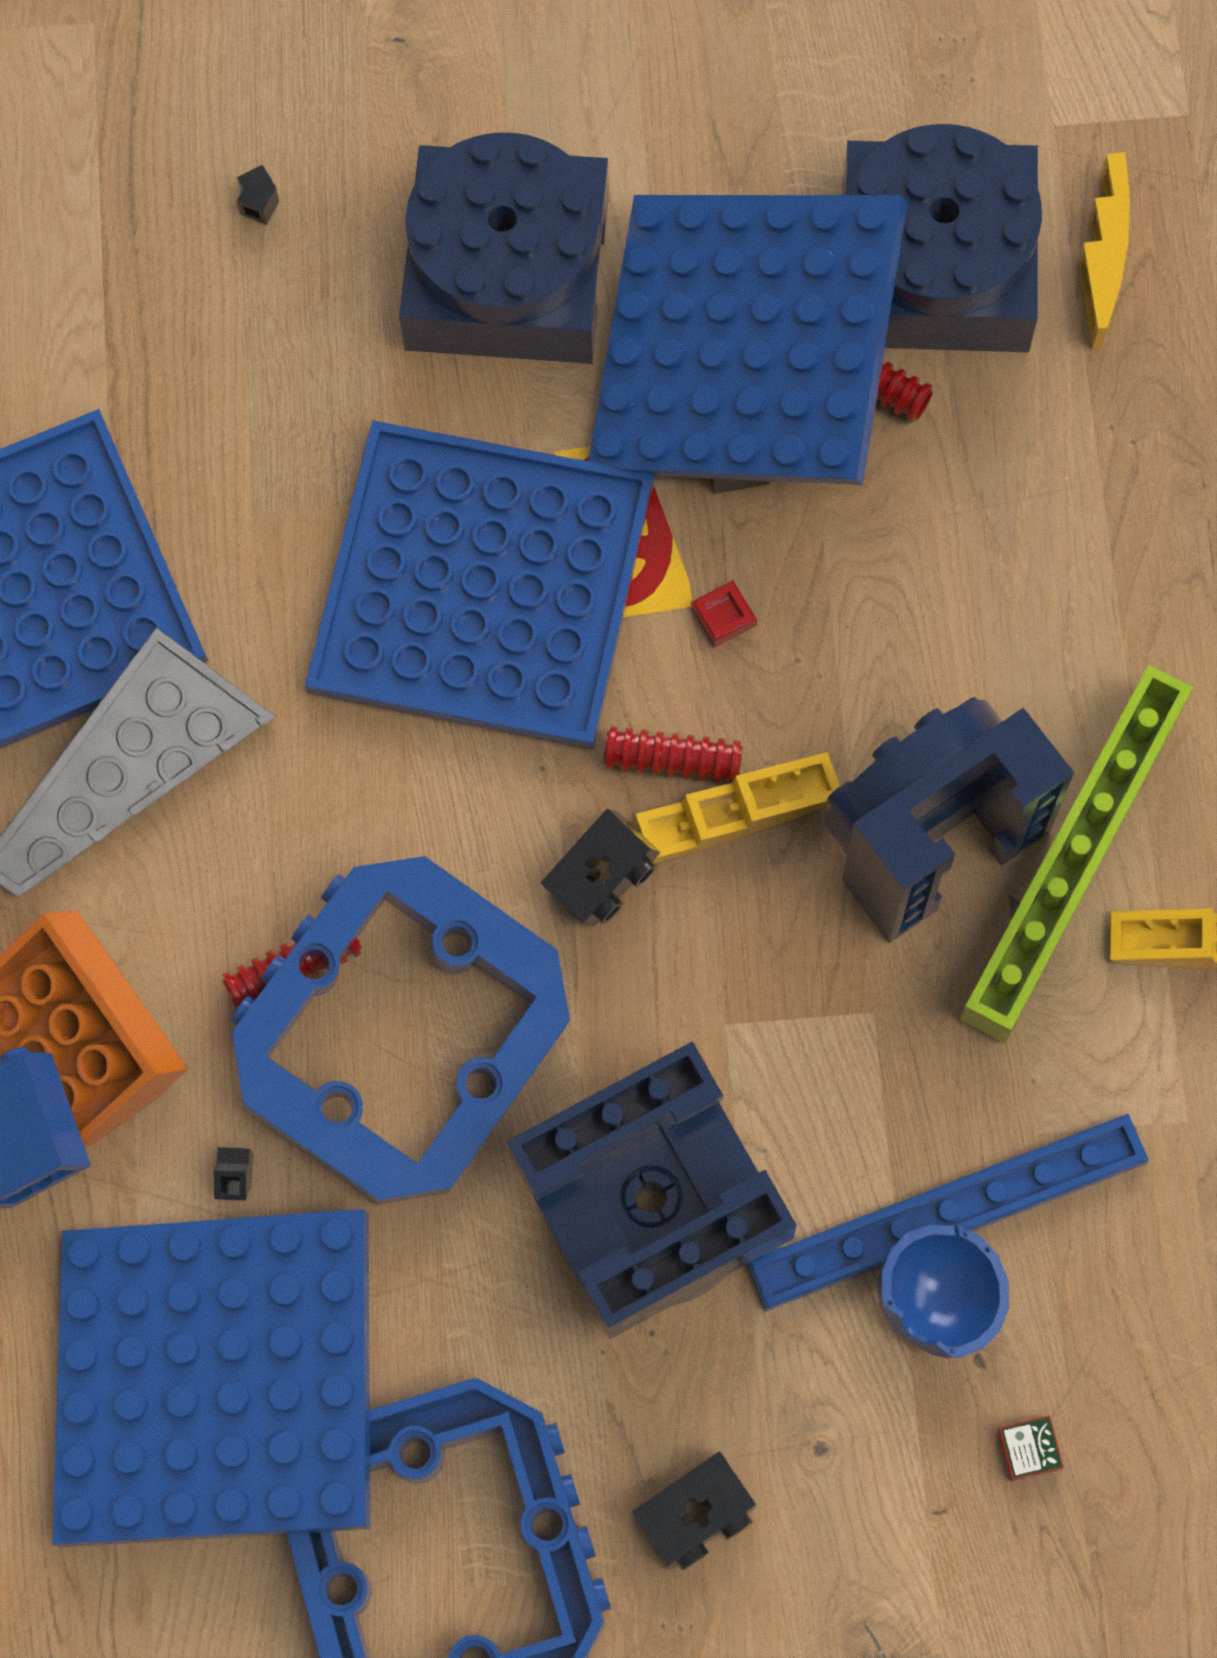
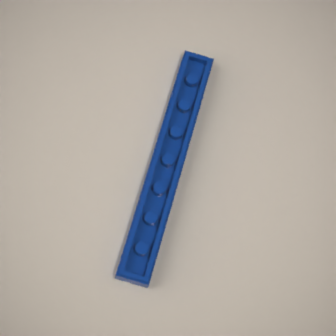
M1126 1114L779 1248L747 1265L767 1312L883 1267L890 1249L908 1231L910 1232L930 1224L951 1226L958 1224L973 1232L1143 1166L1149 1162V1159L1129 1114Z

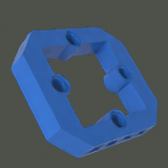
M425 856L353 867L346 878L338 874L332 880L321 897L327 904L316 919L309 914L304 918L291 937V940L297 943L286 959L278 955L272 961L261 978L267 984L256 1000L247 996L230 1020L236 1025L232 1031L243 1107L249 1114L377 1205L449 1193L570 1021L558 950ZM385 900L433 934L430 943V955L434 964L440 970L450 974H460L468 971L476 964L531 1003V1006L493 1059L477 1057L467 1061L460 1068L454 1082V1096L459 1106L418 1164L360 1123L363 1113V1101L360 1093L353 1085L344 1081H332L315 1091L269 1058L314 996L326 994L335 986L339 976V963ZM450 934H460L468 940L470 951L462 956H452L444 950L442 940ZM318 956L327 963L329 969L322 978L309 979L299 969L301 962L307 957ZM476 1073L484 1074L492 1080L494 1092L487 1098H476L468 1092L466 1080ZM332 1097H341L350 1104L352 1113L345 1121L332 1122L324 1116L322 1111L323 1104Z
M477 1377L370 1410V1472L392 1466L404 1480L415 1484L426 1483L438 1475L442 1470L445 1460L444 1449L502 1431L505 1436L526 1508L520 1521L521 1533L527 1544L539 1553L562 1635L503 1654L498 1646L486 1637L479 1635L466 1636L455 1643L450 1650L448 1658H463L465 1653L472 1648L484 1649L490 1658H588L605 1625L602 1612L611 1610L603 1579L599 1578L592 1581L586 1560L596 1557L587 1525L576 1528L571 1508L580 1505L572 1474L561 1477L555 1456L565 1454L557 1424L546 1425L542 1412ZM414 1441H422L430 1446L431 1455L426 1465L417 1469L405 1466L403 1462L404 1449ZM544 1512L556 1513L563 1520L562 1532L557 1538L550 1541L539 1539L533 1532L535 1519ZM335 1531L287 1534L320 1658H370L358 1617L368 1607L372 1597V1584L367 1574L356 1565L343 1561ZM340 1576H352L357 1584L355 1598L347 1605H336L330 1597L331 1584Z

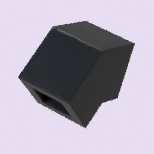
M262 164L237 177L241 191L237 203L241 215L267 225L279 203L276 186Z
M218 1147L217 1163L214 1168V1199L247 1200L251 1188L254 1154L250 1149Z

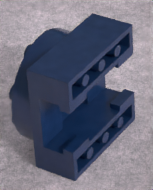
M953 124L919 126L901 132L886 141L847 140L843 174V195H902L907 201L885 348L1029 352L1038 320V237L1042 222V204L1038 190V146L1006 145L983 131Z
M512 132L488 133L474 136L451 147L419 145L415 184L406 210L408 244L399 313L405 351L593 364L598 317V304H596L600 248L601 245L605 244L609 203L608 158L568 155L559 147L545 140ZM495 229H507L509 231L498 232Z
M976 697L968 699L960 706L944 714L939 708H936L924 715L914 725L916 731L902 741L898 737H893L880 745L872 754L876 761L865 769L853 782L844 783L827 798L831 807L825 812L824 825L847 854L842 881L889 943L938 910L942 896L937 890L942 875L952 867L955 853L943 838L935 843L933 842L958 824L975 814L994 839L990 851L1002 866L1050 833L1074 772L1024 707L1004 721L1000 719L986 700H978Z
M693 1041L507 1141L512 1161L552 1232L561 1255L572 1269L609 1339L618 1336L670 1306L678 1305L703 1295L715 1287L728 1274L794 1239L797 1224L767 1171L764 1169L758 1172L719 1103L723 1100V1094ZM647 1190H657L664 1195L666 1203L661 1208L660 1215L657 1211L646 1212L640 1206L637 1207V1199L641 1193Z

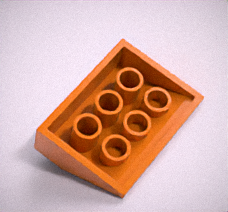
M78 911L43 913L0 955V1056L11 1050L23 1047L28 1048L30 1052L52 1054L85 1149L155 1101L188 1070L186 1064Z

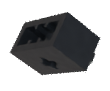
M607 808L540 883L583 924L595 926L599 921L605 924L622 907L623 902L619 898L632 884L635 887L640 886L652 875L657 867L653 861L661 851L619 812ZM600 861L611 863L608 867V871L612 875L610 880L599 878L601 871L597 865Z
M719 1451L633 1510L632 1516L667 1569L678 1563L684 1571L709 1553L704 1544L722 1532L726 1540L749 1526L753 1521L748 1513L755 1509L756 1503L721 1451ZM693 1501L697 1507H702L707 1503L711 1510L706 1514L708 1524L706 1527L701 1528L696 1522L686 1526L683 1519L688 1514L686 1506L688 1503Z

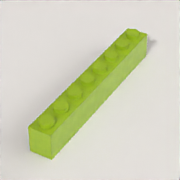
M1150 665L1147 666L971 994L960 1021L1004 1044L1006 1043L1193 689L1192 686Z

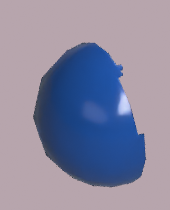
M930 1224L910 1232L908 1231L890 1249L878 1277L879 1306L887 1322L904 1339L916 1347L939 1357L960 1358L983 1349L1001 1331L1009 1310V1280L999 1256L980 1235L958 1224L955 1226Z

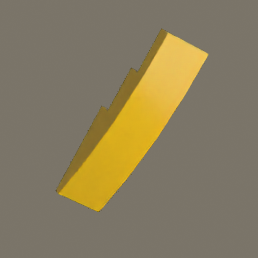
M1125 152L1106 155L1101 173L1104 197L1095 198L1089 219L1093 242L1083 243L1078 261L1092 350L1102 348L1124 272L1129 242L1130 191Z
M825 752L737 775L732 783L687 794L682 802L637 813L632 821L634 827L661 851L653 861L656 864L754 834L829 806L831 804L827 798L840 787L829 754Z
M1212 908L1111 911L1110 960L1112 963L1217 969V914H1215Z

